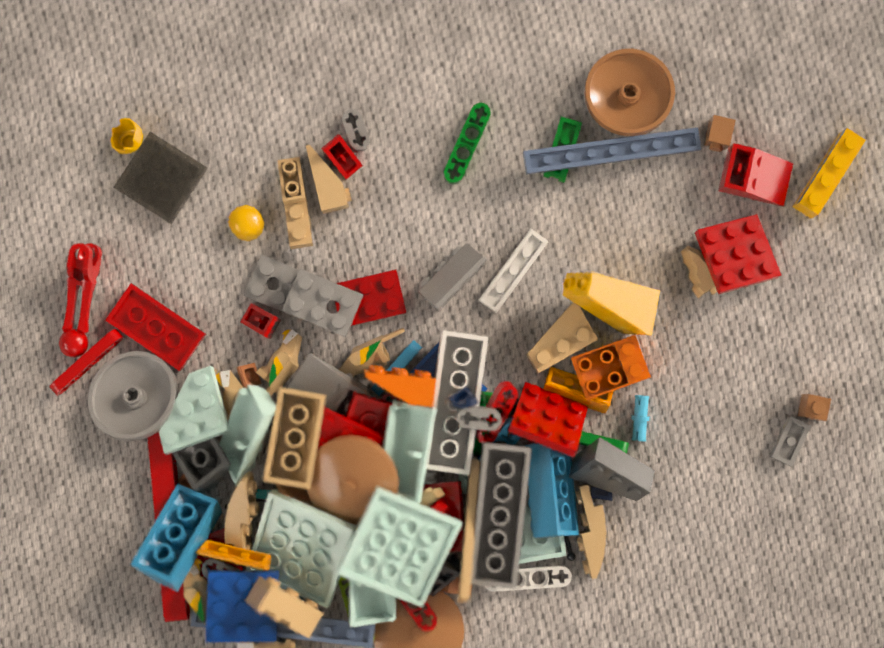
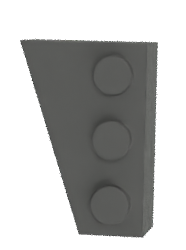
M599 437L573 457L568 478L638 501L651 492L655 470Z

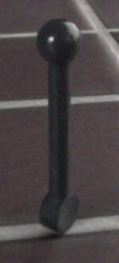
M564 536L568 551L567 559L574 561L576 555L572 552L569 537Z

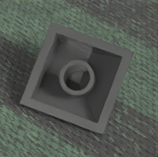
M215 437L172 453L194 491H209L225 478L231 465Z

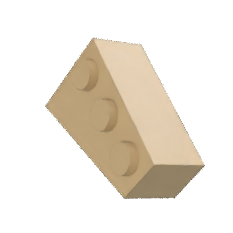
M572 302L529 350L526 356L538 374L593 343L598 338L581 308Z
M259 576L245 602L258 612L265 613L272 617L273 620L281 622L292 630L310 638L323 615V612L317 609L319 604L309 598H306L305 601L299 599L300 594L289 587L286 591L279 587L281 583L268 576L267 580Z

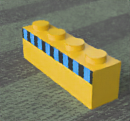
M848 128L840 132L792 207L811 219L819 215L866 139Z

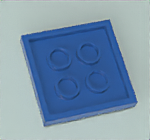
M208 570L205 642H276L277 621L265 613L258 612L245 600L259 576L266 580L270 576L279 582V571Z

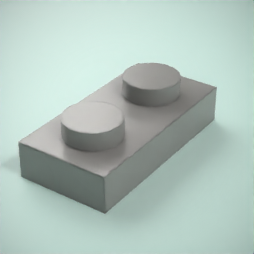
M788 416L770 457L793 467L811 425Z

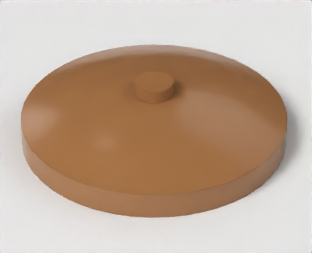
M620 49L600 58L588 74L584 91L585 102L593 119L604 129L622 136H639L659 127L668 117L675 100L674 80L668 68L654 55L638 49Z
M341 436L326 442L317 450L310 489L307 488V492L316 509L350 523L357 528L376 487L378 486L398 495L399 477L393 460L381 446L363 437Z
M444 591L438 592L435 596L428 595L426 602L437 616V626L431 632H423L417 627L396 597V619L392 622L376 623L375 647L461 648L464 639V623L461 612L454 600ZM407 601V605L410 608L414 609L418 607V605H415ZM423 607V609L420 612L414 614L415 617H417L418 614L422 616V625H432L431 620L433 618H427L423 613V610H426V607Z

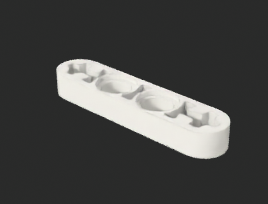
M563 565L518 568V573L522 576V582L516 586V589L485 586V588L496 592L565 587L571 582L572 574ZM547 570H552L551 575H557L559 570H563L567 577L563 579V582H560L558 578H551L553 583L548 584L549 575ZM537 571H541L545 575V580L540 584L532 581V575Z

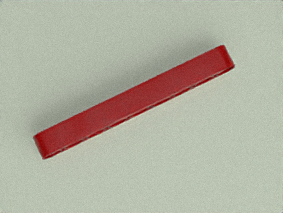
M159 431L147 437L155 522L175 487L179 484L177 461L172 453H164ZM182 583L178 592L161 584L164 621L189 620L190 604L184 597V583Z

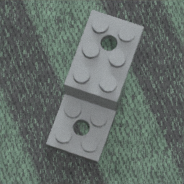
M264 255L260 256L244 293V296L344 337L349 332L364 296L361 293L310 272L295 269ZM277 278L280 285L276 290L268 288L267 283L269 279ZM331 301H337L340 304V309L335 314H331L327 310V305Z

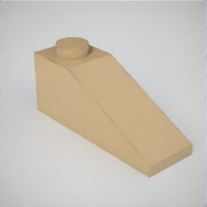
M307 145L306 150L322 213L326 214L349 208L348 202L352 201L349 188L344 189L341 180L311 145Z

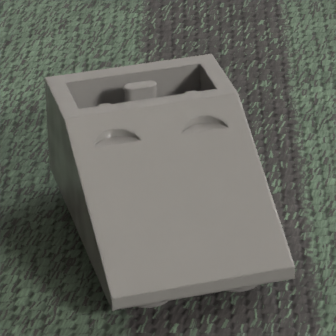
M311 353L308 354L287 389L326 395L324 407L343 416L346 415L354 392L369 395L367 386Z

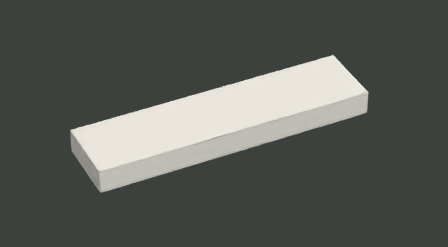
M530 228L478 301L496 314L549 241Z

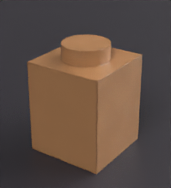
M713 115L709 120L704 145L709 146L710 150L716 152L726 150L730 146L736 120Z
M802 394L797 416L816 421H827L831 399L812 394Z

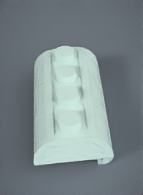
M248 385L247 388L239 390L228 419L231 432L223 434L220 441V446L231 463L228 471L235 486H238L244 476L254 469L257 455L262 450V442L265 435L269 432V424L276 410V404L269 393L263 388L254 385Z
M393 401L392 406L389 407L383 449L393 460L398 472V495L420 503L437 409Z
M349 579L350 627L392 622L396 619L395 596Z

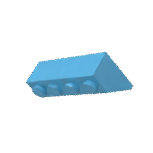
M538 443L525 445L531 448L528 475V505L531 509L532 521L530 527L533 532V538L579 535L574 479L568 478L572 465L571 456Z
M177 484L134 557L131 566L157 583L178 592L199 555L197 550L207 540L222 514L219 502Z

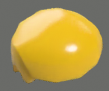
M121 118L119 120L120 125L112 128L111 147L120 154H130L141 146L143 133L141 128L130 118Z
M242 205L236 207L230 213L228 224L232 233L238 239L251 241L257 239L262 234L264 220L255 207Z

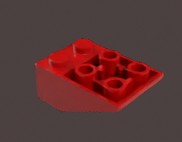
M733 143L727 150L718 191L784 207L794 163L753 147Z

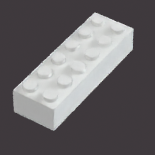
M441 331L434 376L436 378L434 405L432 407L437 410L427 469L466 475L470 473L476 429H468L459 425L456 414L460 408L452 406L448 397L468 386L478 403L480 402L488 337ZM466 411L465 415H461L465 422H468L470 418L477 419V417L471 416L469 411Z

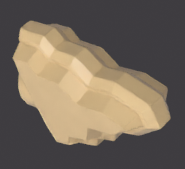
M686 246L681 251L684 264L689 269L688 278L693 284L692 291L697 298L702 297L708 291L714 295L717 293L703 254L695 248Z

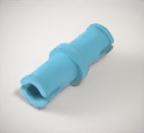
M635 395L634 415L631 416V420H633V441H646L647 421H650V416H648L650 396Z

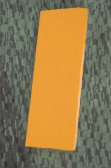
M554 367L549 368L543 386L545 390L588 406L589 409L604 414L610 407L613 395L612 391L586 401L577 375Z
M205 540L197 550V554L263 570L270 569L271 555L210 540Z

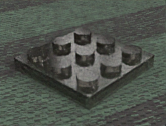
M149 132L113 188L172 224L208 168L157 135Z

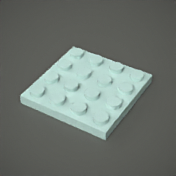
M377 486L339 564L337 574L423 607L462 526V522Z
M271 490L266 500L252 551L271 555L269 570L279 571V582L281 583L279 587L284 589L289 587L298 592L299 596L309 598L317 604L328 608L331 605L340 575L337 574V569L349 546L356 526L275 490ZM250 566L246 568V570H263Z

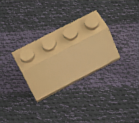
M279 387L263 481L310 489L326 395Z

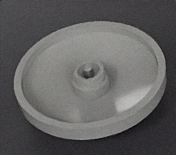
M131 351L115 356L99 369L91 382L88 392V409L93 422L107 435L122 441H137L155 434L169 418L178 396L176 377L171 368L162 359L151 353Z

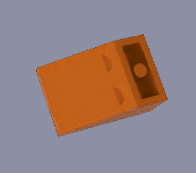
M636 335L571 357L586 401L651 378Z
M369 365V369L363 368L365 377L406 403L433 407L436 378L428 371L415 369L414 373H408L405 368L392 367V371H385L383 366Z

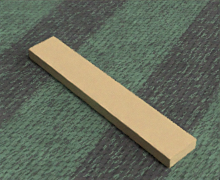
M471 459L470 473L467 481L458 602L461 603L468 602L471 589L480 461Z

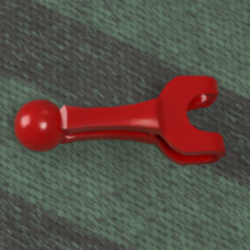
M93 243L74 244L70 247L68 253L67 307L62 327L64 333L60 336L59 348L64 355L71 358L82 356L87 351L89 345L86 334L89 332L90 306L102 258L101 248ZM82 286L79 323L77 329H74L79 288Z

